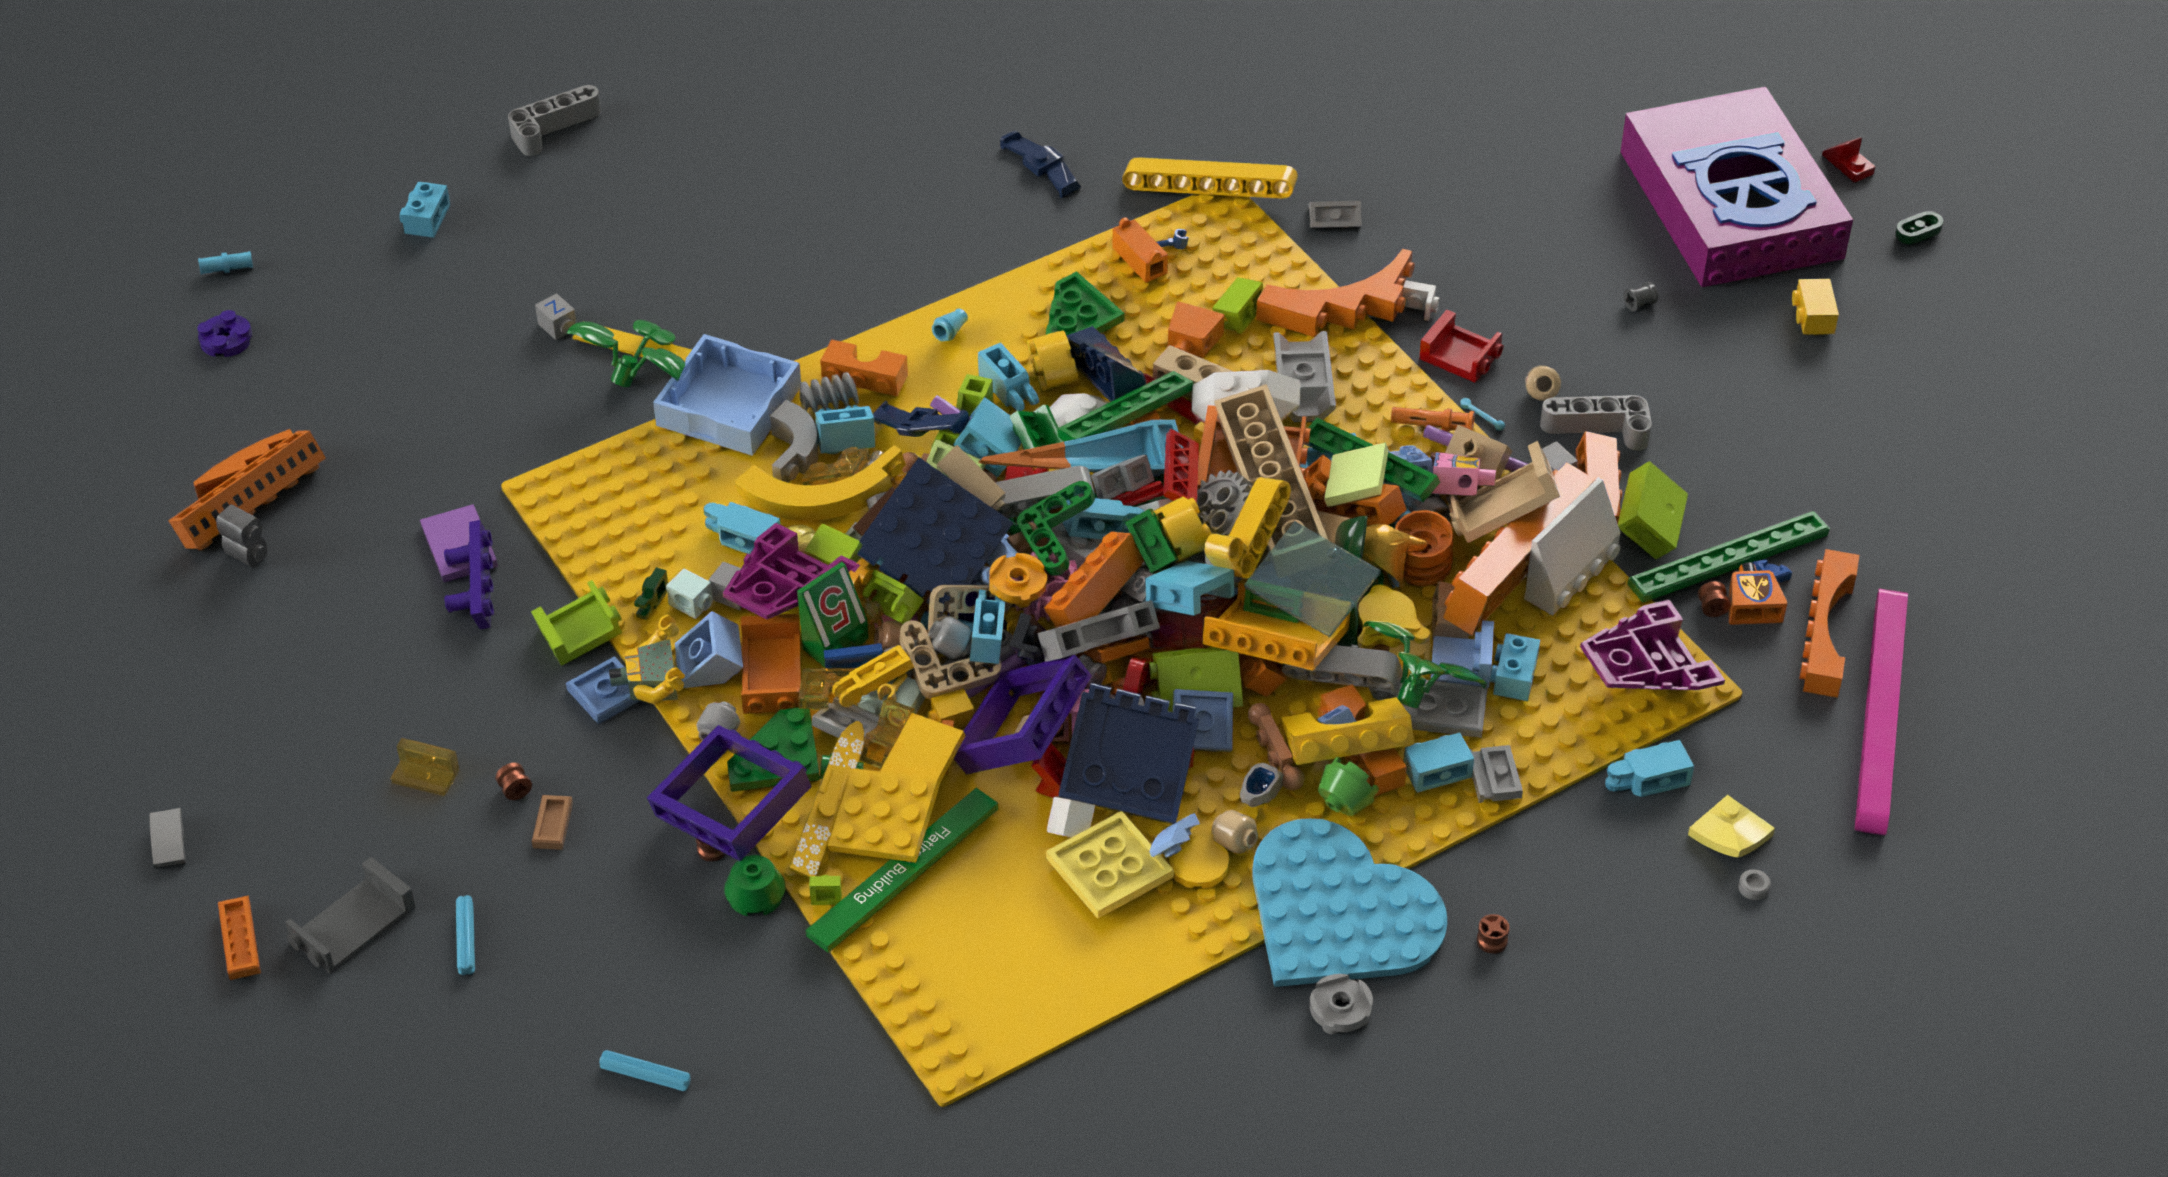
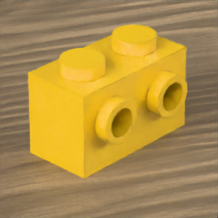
M1799 279L1797 290L1792 292V304L1797 306L1796 321L1797 324H1801L1803 334H1835L1839 313L1830 279Z

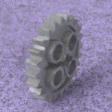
M1230 470L1226 474L1219 471L1217 477L1210 474L1209 482L1207 483L1201 480V488L1197 489V505L1200 513L1197 515L1202 525L1207 524L1212 534L1229 536L1252 489V483L1238 472L1234 474Z

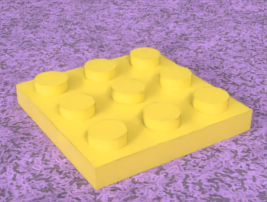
M1122 811L1046 851V859L1097 919L1174 878L1172 867L1161 855L1151 856L1149 852L1151 848L1150 842Z

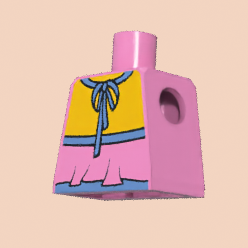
M1436 452L1433 474L1438 476L1440 484L1434 489L1432 494L1474 496L1477 494L1478 485L1494 487L1496 470L1479 469V458Z

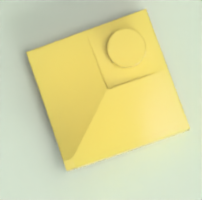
M1727 795L1689 827L1688 835L1717 852L1739 858L1749 854L1768 841L1774 835L1775 828Z

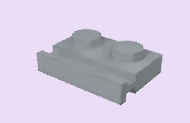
M835 697L833 703H827L813 715L812 726L839 738L848 725L859 721L864 729V746L877 735L879 729H884L885 719L854 704L852 707L845 708L840 704L838 697Z
M1510 745L1486 747L1475 752L1470 749L1474 757L1472 779L1479 803L1484 802V799L1500 801L1522 798L1523 789Z

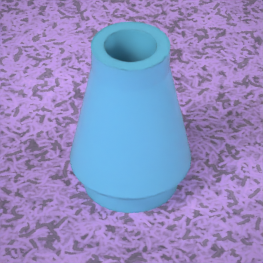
M956 309L954 312L936 318L932 325V333L935 338L943 342L952 340L963 324L967 322V313L963 309Z

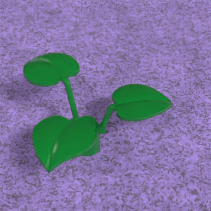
M636 320L633 324V329L645 336L633 357L623 355L619 359L618 341L613 339L614 333L602 325L588 321L578 322L567 331V334L577 335L597 346L604 348L613 347L611 365L615 369L611 380L622 387L631 386L637 371L647 359L671 375L676 381L679 380L685 368L684 360L676 354L661 348L655 350L654 348L645 347L649 339L660 345H671L676 338L672 332L646 320ZM642 353L643 357H642L641 360L638 362L637 360H638L640 354Z
M1366 621L1363 627L1370 626L1384 635L1399 639L1404 644V652L1399 651L1398 656L1403 661V671L1400 680L1402 687L1397 697L1401 704L1412 708H1419L1424 693L1429 694L1436 680L1441 675L1446 674L1463 680L1479 682L1484 689L1486 688L1487 682L1468 668L1440 662V665H1437L1434 662L1423 660L1416 655L1410 654V640H1414L1415 636L1403 627L1381 621ZM1426 674H1434L1433 677L1429 680V682L1425 684L1426 679L1421 676Z

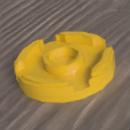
M1203 835L1189 836L1190 840L1180 845L1182 850L1168 857L1169 865L1174 870V879L1188 888L1194 889V886H1202V889L1211 888L1219 884L1227 876L1229 867L1228 851L1224 846L1215 842L1212 837Z

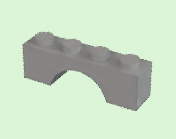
M1150 600L1037 634L1045 662L1156 630L1160 626L1153 602Z

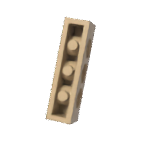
M1171 345L1153 363V378L1158 379L1175 371L1192 380L1193 385L1216 372H1233ZM1192 391L1183 396L1192 400Z

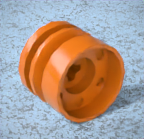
M1429 510L1413 511L1404 515L1397 522L1395 529L1425 540L1428 544L1423 551H1406L1403 579L1409 584L1418 586H1429L1443 581L1450 574L1453 565L1452 549L1454 535L1452 525L1444 516Z

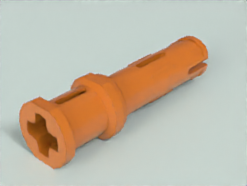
M1392 407L1391 423L1417 426L1431 425L1442 428L1446 432H1450V430L1455 431L1458 425L1472 431L1474 428L1475 411L1462 413L1453 412L1452 409L1447 408V410L1444 409V412Z

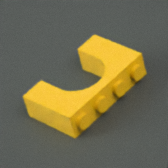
M1395 697L1368 702L1369 717L1352 723L1322 724L1315 721L1310 712L1281 717L1284 741L1293 756V760L1297 765L1334 759L1336 757L1340 758L1413 745L1414 737L1411 716L1398 698Z

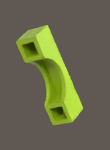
M967 374L958 391L956 408L960 411L966 410L970 417L984 397L993 403V379ZM949 429L939 430L935 440H940L955 447L953 444L960 434H954Z

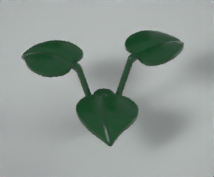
M1368 516L1347 519L1337 528L1335 534L1336 553L1338 556L1343 557L1342 563L1352 568L1344 576L1308 575V570L1288 577L1291 581V590L1308 593V580L1343 582L1346 588L1353 591L1336 599L1351 603L1349 628L1338 641L1337 645L1351 647L1352 644L1358 646V611L1351 598L1363 596L1364 592H1370L1373 586L1378 585L1376 571H1369L1365 569V566L1359 565L1364 551Z

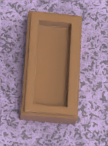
M542 795L532 838L533 848L563 850L573 806L572 797Z

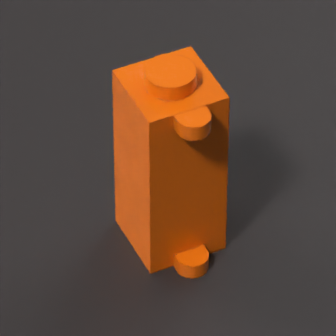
M1126 217L1122 218L1119 226L1113 228L1112 248L1145 283L1166 275L1168 272V254L1135 219L1129 221Z

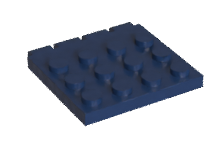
M918 457L859 540V543L863 546L857 555L873 566L881 557L884 559V562L878 570L898 582L904 574L907 575L908 578L903 584L923 598L927 591L932 592L934 588L940 585H971L1007 534L1013 522ZM945 593L944 597L939 598V602L943 605L945 601L950 600V596Z
M1091 683L1089 693L1082 692L1058 798L1175 824L1199 724V719L1194 718L1196 707L1176 702L1172 713L1168 712L1170 702L1168 700L1146 695L1145 704L1142 706L1138 705L1140 694L1117 689L1115 699L1109 698L1111 687Z

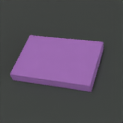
M474 504L420 520L422 530L443 582L470 575V562L448 567L444 558V550L468 545L469 522L480 520ZM489 546V553L491 554L493 560V568L498 567L497 559L494 555L492 547Z

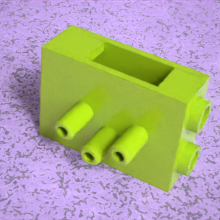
M1652 462L1645 463L1629 474L1618 521L1619 529L1653 558L1658 559L1677 548L1688 493Z
M1208 646L1153 653V662H1149V674L1151 680L1155 679L1156 690L1151 692V696L1170 701L1168 712L1173 713V691L1175 689L1232 692L1233 707L1243 706L1239 654L1237 652Z

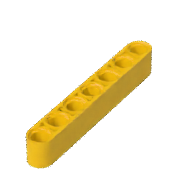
M1133 158L1126 167L1122 181L1128 189L1137 191L1283 199L1290 197L1293 193L1298 174L1294 168L1287 165Z

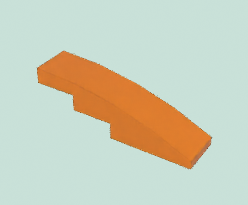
M291 429L267 437L236 452L196 479L193 483L198 500L293 434Z

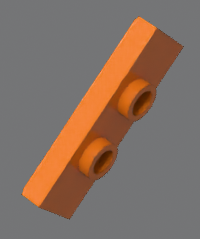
M249 896L218 902L229 979L234 980L261 974Z

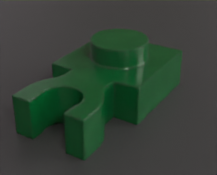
M656 567L651 576L644 580L642 586L643 593L634 602V606L639 607L636 617L647 620L652 609H656L667 594V570Z

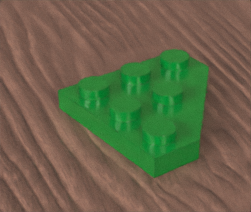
M1076 271L1055 283L1046 335L1064 330L1067 336L1091 326L1101 334L1124 322L1125 313Z
M809 706L779 710L750 741L756 740L764 748L770 751L776 750L784 758L792 762H800L807 770L806 775L809 782L820 780ZM736 754L727 761L731 792L776 786L783 779Z

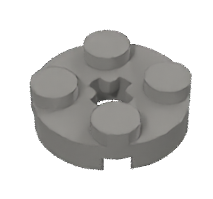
M1346 974L1329 975L1320 979L1316 984V988L1311 992L1310 1012L1314 1020L1328 1034L1351 1032L1369 1023L1373 1007V996L1369 987L1359 979L1356 982L1349 979V975ZM1341 999L1343 1003L1348 1002L1349 1004L1345 1007L1336 1006V1000Z

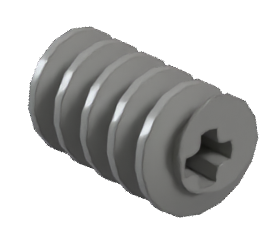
M848 372L842 374V380L836 374L832 375L831 382L827 377H823L821 385L816 379L811 380L810 387L805 381L800 384V402L806 412L808 407H810L815 414L818 411V405H821L824 411H826L829 403H832L834 408L838 409L840 400L847 407L849 406L850 398L854 400L856 405L859 404L854 380Z

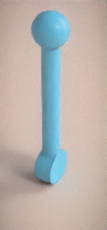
M1461 399V408L1475 411L1476 414L1492 423L1498 431H1502L1505 428L1503 421H1497L1472 405L1470 399Z

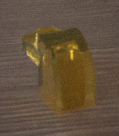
M891 699L884 700L877 728L866 733L859 761L881 769L911 713L914 712V708Z

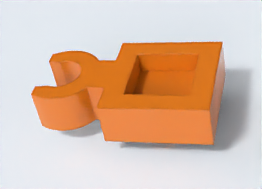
M1324 455L1304 471V480L1313 501L1317 492L1321 495L1324 494L1326 489L1324 485L1328 482L1331 460Z

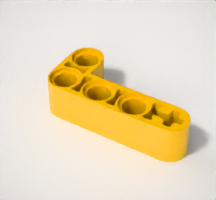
M1259 477L1255 481L1229 536L1211 534L1206 540L1205 554L1214 566L1233 569L1234 577L1247 579L1253 575L1289 501L1291 489L1287 481Z

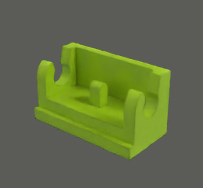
M1237 277L1212 309L1215 312L1225 314L1228 320H1224L1225 329L1234 330L1242 334L1256 317L1257 299L1264 290L1263 282Z
M874 570L873 576L865 586L862 596L868 598L871 592L876 589L877 594L870 603L873 609L901 624L910 621L924 600L908 586Z

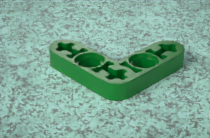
M1077 481L1024 510L1017 518V524L1023 537L1037 559L1042 562L1044 570L1049 575L1058 576L1067 571L1070 564L1065 550L1051 529L1086 510L1094 503L1095 495L1088 482ZM1053 506H1063L1060 512L1056 514L1049 513ZM1033 521L1037 529L1033 531L1028 522ZM1050 538L1047 545L1042 547L1036 546L1040 539ZM1053 553L1059 562L1054 564L1049 555Z

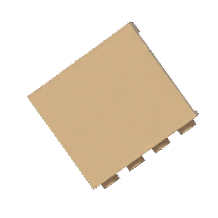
M1538 441L1528 445L1532 462L1496 480L1494 487L1484 486L1477 490L1476 495H1466L1460 499L1457 495L1451 494L1446 497L1449 503L1448 508L1451 512L1452 525L1459 537L1464 535L1469 543L1561 497L1550 463Z

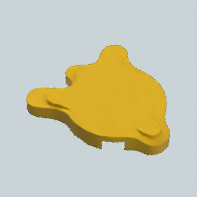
M1375 585L1359 603L1358 621L1362 627V632L1358 637L1359 648L1372 649L1378 644L1395 648L1400 644V640L1384 635L1370 626L1363 627L1366 621L1389 622L1401 626L1415 636L1412 641L1419 644H1424L1429 640L1430 631L1417 620L1413 602L1403 593L1392 590L1385 585Z

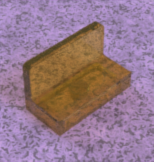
M401 738L396 746L400 762L391 776L392 783L441 796L446 795L460 770L456 751Z

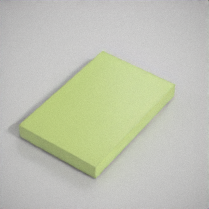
M1386 442L1332 456L1330 475L1324 497L1327 507L1381 495L1389 451Z

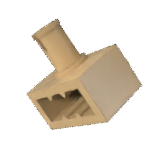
M1458 425L1445 453L1479 458V468L1496 470L1495 479L1498 480L1502 475L1512 450L1508 445Z

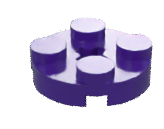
M232 310L223 311L220 315L200 323L197 327L200 347L210 356L216 357L215 353H223L224 357H231L243 352L250 345L249 339L252 337L250 323L244 317L236 315Z

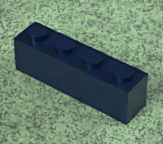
M1093 326L1067 335L1071 348L1070 353L1072 358H1074L1076 368L1110 402L1146 385L1145 376L1142 371H1138L1131 361L1125 358L1118 348L1107 341L1105 335L1100 334Z

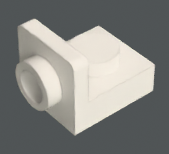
M1405 280L1403 297L1406 298L1405 307L1425 310L1424 320L1430 321L1432 312L1437 313L1440 298L1435 297L1436 286Z

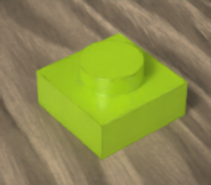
M810 876L811 905H836L842 900L841 876Z

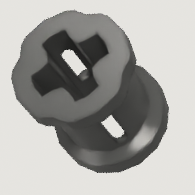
M1650 281L1643 283L1642 287L1626 289L1623 293L1627 308L1633 312L1639 310L1640 306L1647 303L1651 305L1657 303L1659 297L1656 286Z

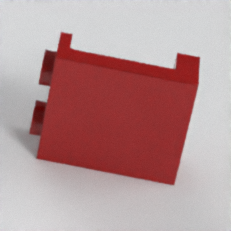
M1446 310L1421 339L1419 359L1475 383L1482 374L1485 375L1488 372L1494 359L1500 358L1504 349V345L1501 344L1502 333L1497 332L1491 340L1456 326V313Z

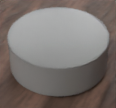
M1752 869L1745 871L1741 875L1738 887L1744 897L1751 900H1761L1768 895L1771 881L1764 872Z

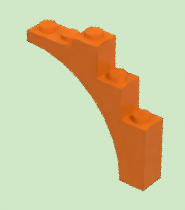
M1402 249L1397 257L1383 270L1365 280L1347 286L1320 290H1300L1267 284L1257 299L1256 320L1315 337L1319 329L1324 328L1327 322L1354 330L1359 320L1363 321L1366 314L1393 322L1398 312H1403L1406 304V298L1403 297L1404 283L1407 277L1411 278L1415 263L1412 262V251Z

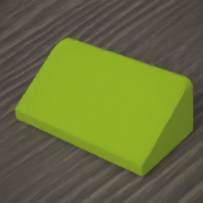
M822 524L806 547L805 554L828 565L840 555L857 563L861 559L857 554L862 548V544L859 543V540Z

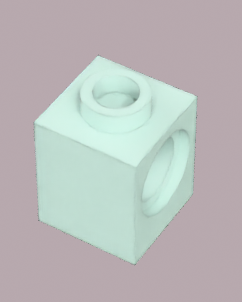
M685 568L666 585L669 605L695 619L703 611L709 609L713 602L711 582Z

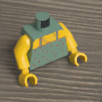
M664 615L658 623L661 631L657 630L646 642L625 652L626 667L609 669L611 687L628 685L630 699L641 700L651 704H657L661 700H678L677 691L682 690L684 687V682L681 679H684L685 674L677 667H674L671 643L667 639V636L675 637L679 633V628L675 625L676 620L670 615Z

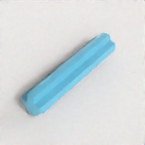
M469 895L459 896L456 899L457 968L460 975H471L475 971L474 907L472 897Z
M608 1050L603 1051L599 1061L602 1069L681 1091H686L691 1081L688 1072Z

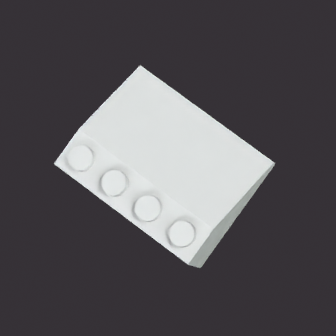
M1597 478L1532 540L1525 600L1551 615L1556 613L1561 607H1566L1571 597L1577 591L1581 592L1588 580L1593 575L1597 576L1603 569V566L1609 560H1614L1620 551V545H1618L1620 530L1602 479Z

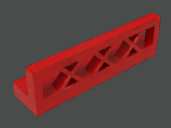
M1170 429L1166 434L1163 496L1172 501L1181 497H1185L1187 500L1193 498L1197 503L1199 443L1173 429Z

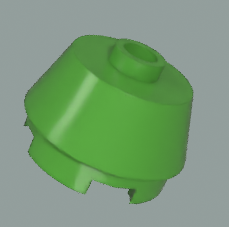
M1336 757L1331 764L1325 766L1318 792L1325 800L1326 805L1333 811L1353 816L1374 802L1373 797L1377 794L1379 788L1377 785L1370 786L1367 782L1369 775L1357 765L1349 761L1345 766L1340 763V758Z

